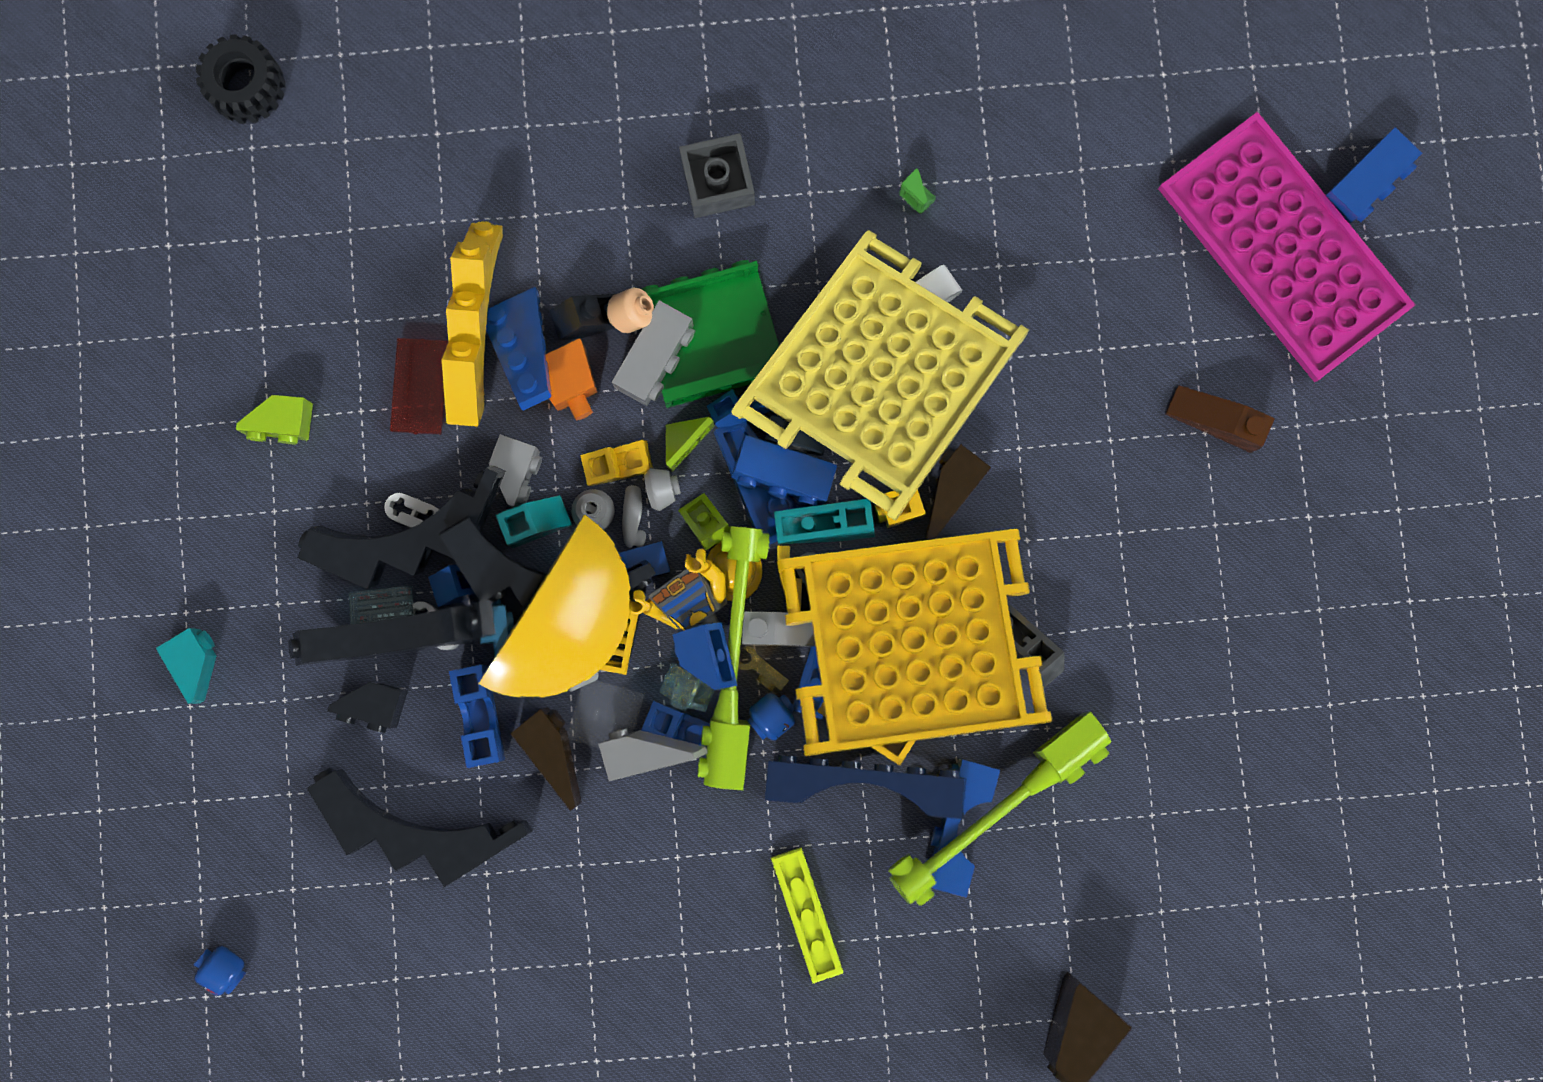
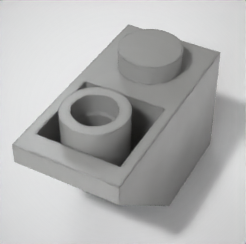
M500 434L489 466H496L506 471L500 484V489L507 504L514 508L527 503L531 492V487L528 484L532 474L536 475L538 473L542 457L539 456L540 451L537 447Z

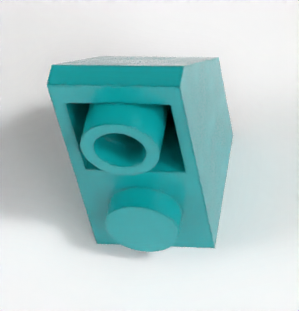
M560 495L528 502L496 515L506 544L511 548H516L572 526Z

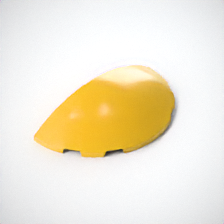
M583 515L551 566L549 573L478 684L489 690L513 697L552 696L566 692L581 682L590 679L609 661L623 638L630 614L629 577L625 563L615 548L614 542L598 524L586 515Z

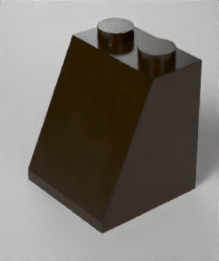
M1069 972L1064 975L1043 1055L1050 1062L1047 1068L1059 1082H1089L1131 1031L1132 1027Z

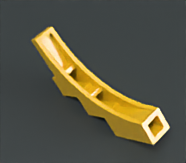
M486 221L471 223L464 241L457 242L451 255L453 293L446 307L448 345L442 357L447 424L478 427L485 409L484 353L487 312L495 262L503 237L502 225H492Z

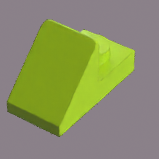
M705 493L678 510L705 550L720 543L723 532H730L729 525Z

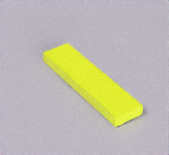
M802 847L771 857L812 983L842 974L843 969Z

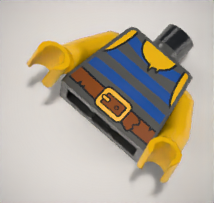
M697 549L696 559L692 558L690 554L686 555V570L649 595L650 599L645 600V593L642 590L634 591L633 598L637 602L630 600V613L633 615L646 614L677 630L679 629L681 632L691 629L696 625L720 623L714 613L727 605L726 576L716 565L707 560L704 549Z

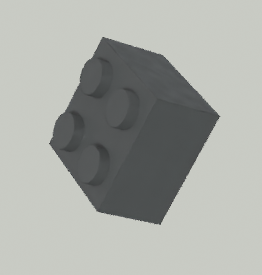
M741 133L679 147L694 218L755 205V192Z

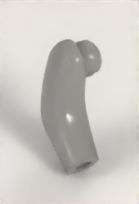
M633 485L627 486L625 489L622 514L623 539L625 545L629 548H632L633 545L642 547L646 540V533L643 530H638L642 515L641 489Z

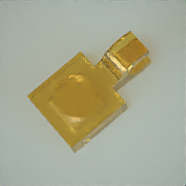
M746 646L744 649L751 654V661L747 664L739 661L738 668L741 670H756L760 674L757 680L771 692L775 687L781 691L789 680L760 658L752 647Z

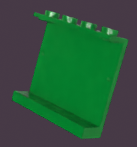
M741 260L731 265L732 268L719 271V268H712L703 271L701 276L689 279L688 276L673 279L670 285L663 287L649 285L642 288L653 301L654 308L660 300L693 320L694 326L692 329L695 330V334L687 347L682 345L677 354L680 360L672 374L666 373L661 382L664 384V388L661 391L666 408L728 392L732 389L750 386L778 349L779 343L759 277L757 261L750 263L749 260Z

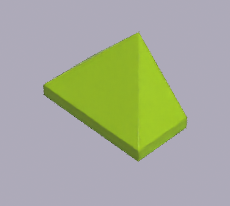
M710 417L666 424V465L671 472L682 463L714 428V421Z

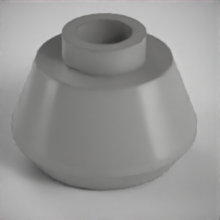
M650 468L644 474L651 508L661 511L676 501L675 495L681 494L677 475L671 476L670 471Z
M590 489L583 491L575 498L571 513L576 525H578L583 515H586L604 530L611 524L614 518L615 507L612 499L605 492Z

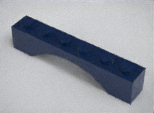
M778 755L777 761H768L765 800L803 803L814 794L833 786L847 783H867L883 786L902 794L918 805L928 816L963 819L966 779L959 778V771L940 770L939 776L926 775V768L907 767L906 773L893 772V765L874 764V770L861 769L860 762L842 761L841 767L829 766V760L810 758L809 764L797 763V757Z

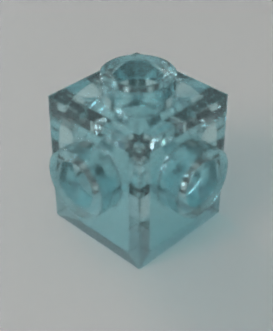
M671 663L659 693L670 698L668 704L683 711L691 708L706 712L715 690L683 669L680 665Z

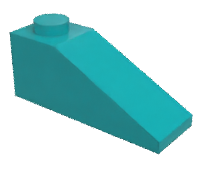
M868 499L774 512L778 544L838 542L875 537L871 502Z

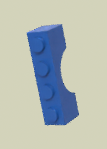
M958 758L957 764L952 763L949 771H959V778L966 779L964 814L978 804L992 802L1000 770ZM943 817L941 826H935L931 838V845L935 846L933 856L957 837V830L961 819ZM960 851L932 874L936 881L932 888L967 898L975 865L966 859Z

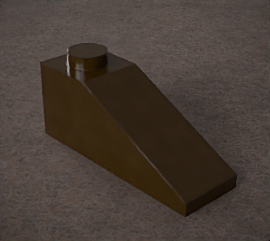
M960 444L956 451L950 447L939 461L943 467L937 475L925 540H932L938 536L991 468L962 444Z
M546 707L540 709L510 734L571 811L580 805L582 801L568 733L563 727L565 721L555 709L551 711Z

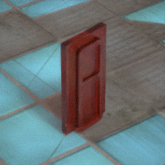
M397 338L390 432L413 433L415 435H442L444 409L442 357L448 341L425 340L423 338Z

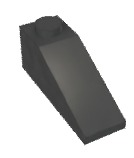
M1008 603L1017 659L1041 656L1043 666H1039V671L1044 689L1064 671L1065 652ZM1027 669L1019 670L1028 678Z

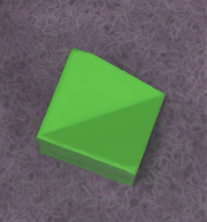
M917 168L901 184L899 195L919 214H922L936 199L923 185Z

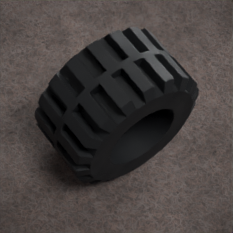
M237 34L230 35V40H226L224 37L218 38V44L215 46L210 43L206 47L209 50L208 53H201L199 57L202 65H196L195 71L200 76L196 78L197 85L201 88L200 92L206 100L226 119L230 121L235 119L241 124H245L246 119L251 123H256L260 116L264 119L269 117V110L273 109L276 111L279 107L277 100H283L284 92L280 88H285V80L282 77L284 75L282 69L269 51L259 41H253L251 37L243 35L242 39ZM243 69H254V76L245 88L237 91L228 90L229 81L235 73Z

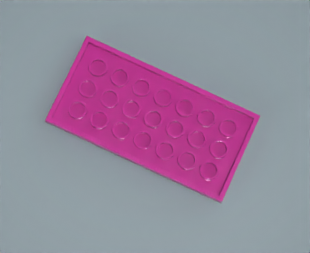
M1258 112L1162 183L1158 188L1314 383L1415 306V303Z

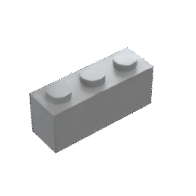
M659 300L652 311L650 324L641 330L612 380L614 388L645 406H648L651 400L656 401L662 392L661 390L664 388V384L661 383L666 373H673L680 360L677 354L682 345L687 347L695 334V330L692 329L694 326L692 318Z

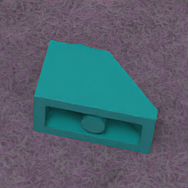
M188 628L156 648L188 704H200L205 701L217 657L212 649L215 645L210 635L206 631L195 628Z

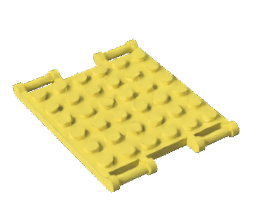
M867 230L735 404L732 415L738 419L744 418L777 439V444L784 449L791 445L799 430L808 434L852 463V466L840 482L842 487L847 490L852 488L887 511V516L896 521L1017 347L1023 342L1029 329L1023 325L1018 327L982 304L983 300L976 296L972 298L963 312L911 280L922 265L920 261L915 258H907L878 240L875 233ZM869 249L872 250L873 252L877 253L878 255L893 263L897 267L901 268L903 271L901 273L896 271L895 269L888 266L887 264L880 261L879 259L872 256L866 251H868ZM975 315L1010 336V340L1008 341L973 319ZM753 401H757L788 421L789 425L786 429L751 408L750 405ZM862 470L900 494L896 501L860 479L858 476Z

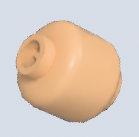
M635 287L615 294L608 302L607 317L609 322L622 333H631L644 328L651 322L652 311L654 310L653 301L645 291Z

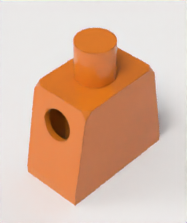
M579 338L545 354L552 397L549 399L557 411L570 407L575 420H581L593 413L586 398L597 393L586 349Z

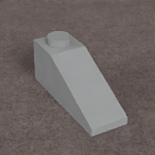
M744 612L742 644L749 646L815 647L812 622L787 626L785 615L788 613Z
M627 728L608 733L610 739L599 743L609 781L695 760L708 753L705 746L642 730L628 733Z

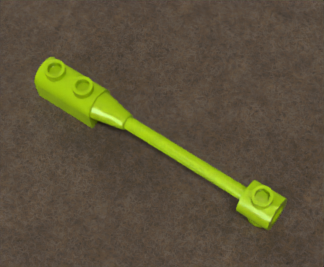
M730 526V532H723L721 551L728 552L727 559L737 560L728 637V650L737 681L749 562H759L760 558L767 559L769 533H762L763 529ZM736 686L721 689L713 717L710 719V725L702 726L701 745H707L708 753L706 758L699 757L697 776L704 778V785L713 788L743 790L750 725L747 720H738V690Z
M1092 712L1080 714L1036 749L1033 753L1040 763L1023 780L1021 786L924 864L915 857L913 859L910 854H907L888 869L892 875L889 878L891 883L908 904L911 905L916 901L921 906L935 895L931 889L936 884L932 874L1027 797L1033 796L1058 782L1062 783L1064 780H1067L1069 784L1074 783L1085 774L1081 768L1085 763L1091 760L1093 764H1097L1109 755V751L1105 747L1111 743V739Z

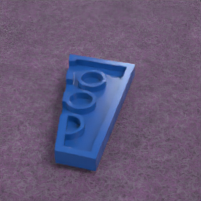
M536 286L488 308L486 331L522 411L552 397L548 363L545 357L546 345L542 332L543 320L539 308L540 296Z
M747 422L720 427L714 430V435L732 475L744 437L748 435L759 438ZM732 478L752 527L763 529L762 533H769V545L777 543L774 512L804 508L805 506L800 505L798 499L786 496L785 499L774 497L767 493L768 489L756 486L755 489L743 487L737 483V479Z

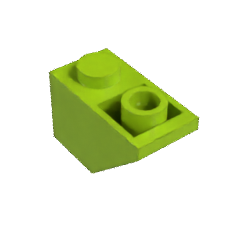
M271 395L236 423V430L245 434L246 439L251 441L266 442V437L278 438L279 443L296 445L298 440L309 441L313 403L302 397Z

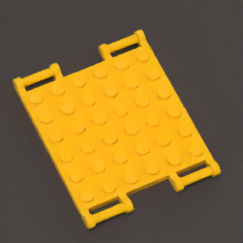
M1019 529L801 556L777 561L778 571L782 572L788 612L785 615L786 625L795 626L812 622L821 685L795 690L796 698L801 703L806 745H803L805 756L1052 722L1051 711H1047L1043 683L1039 671V666H1043L1041 656L1017 659L1006 596H1021L1030 593L1029 585L1024 581L1019 553ZM997 543H1005L1012 584L1004 585ZM804 568L810 611L801 612L795 570ZM1021 669H1027L1034 708V713L1031 714L1026 713L1019 672ZM823 696L829 741L819 742L813 700L815 697Z

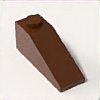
M1180 385L1177 386L1165 413L1169 417L1250 453L1263 447L1275 418L1249 406Z

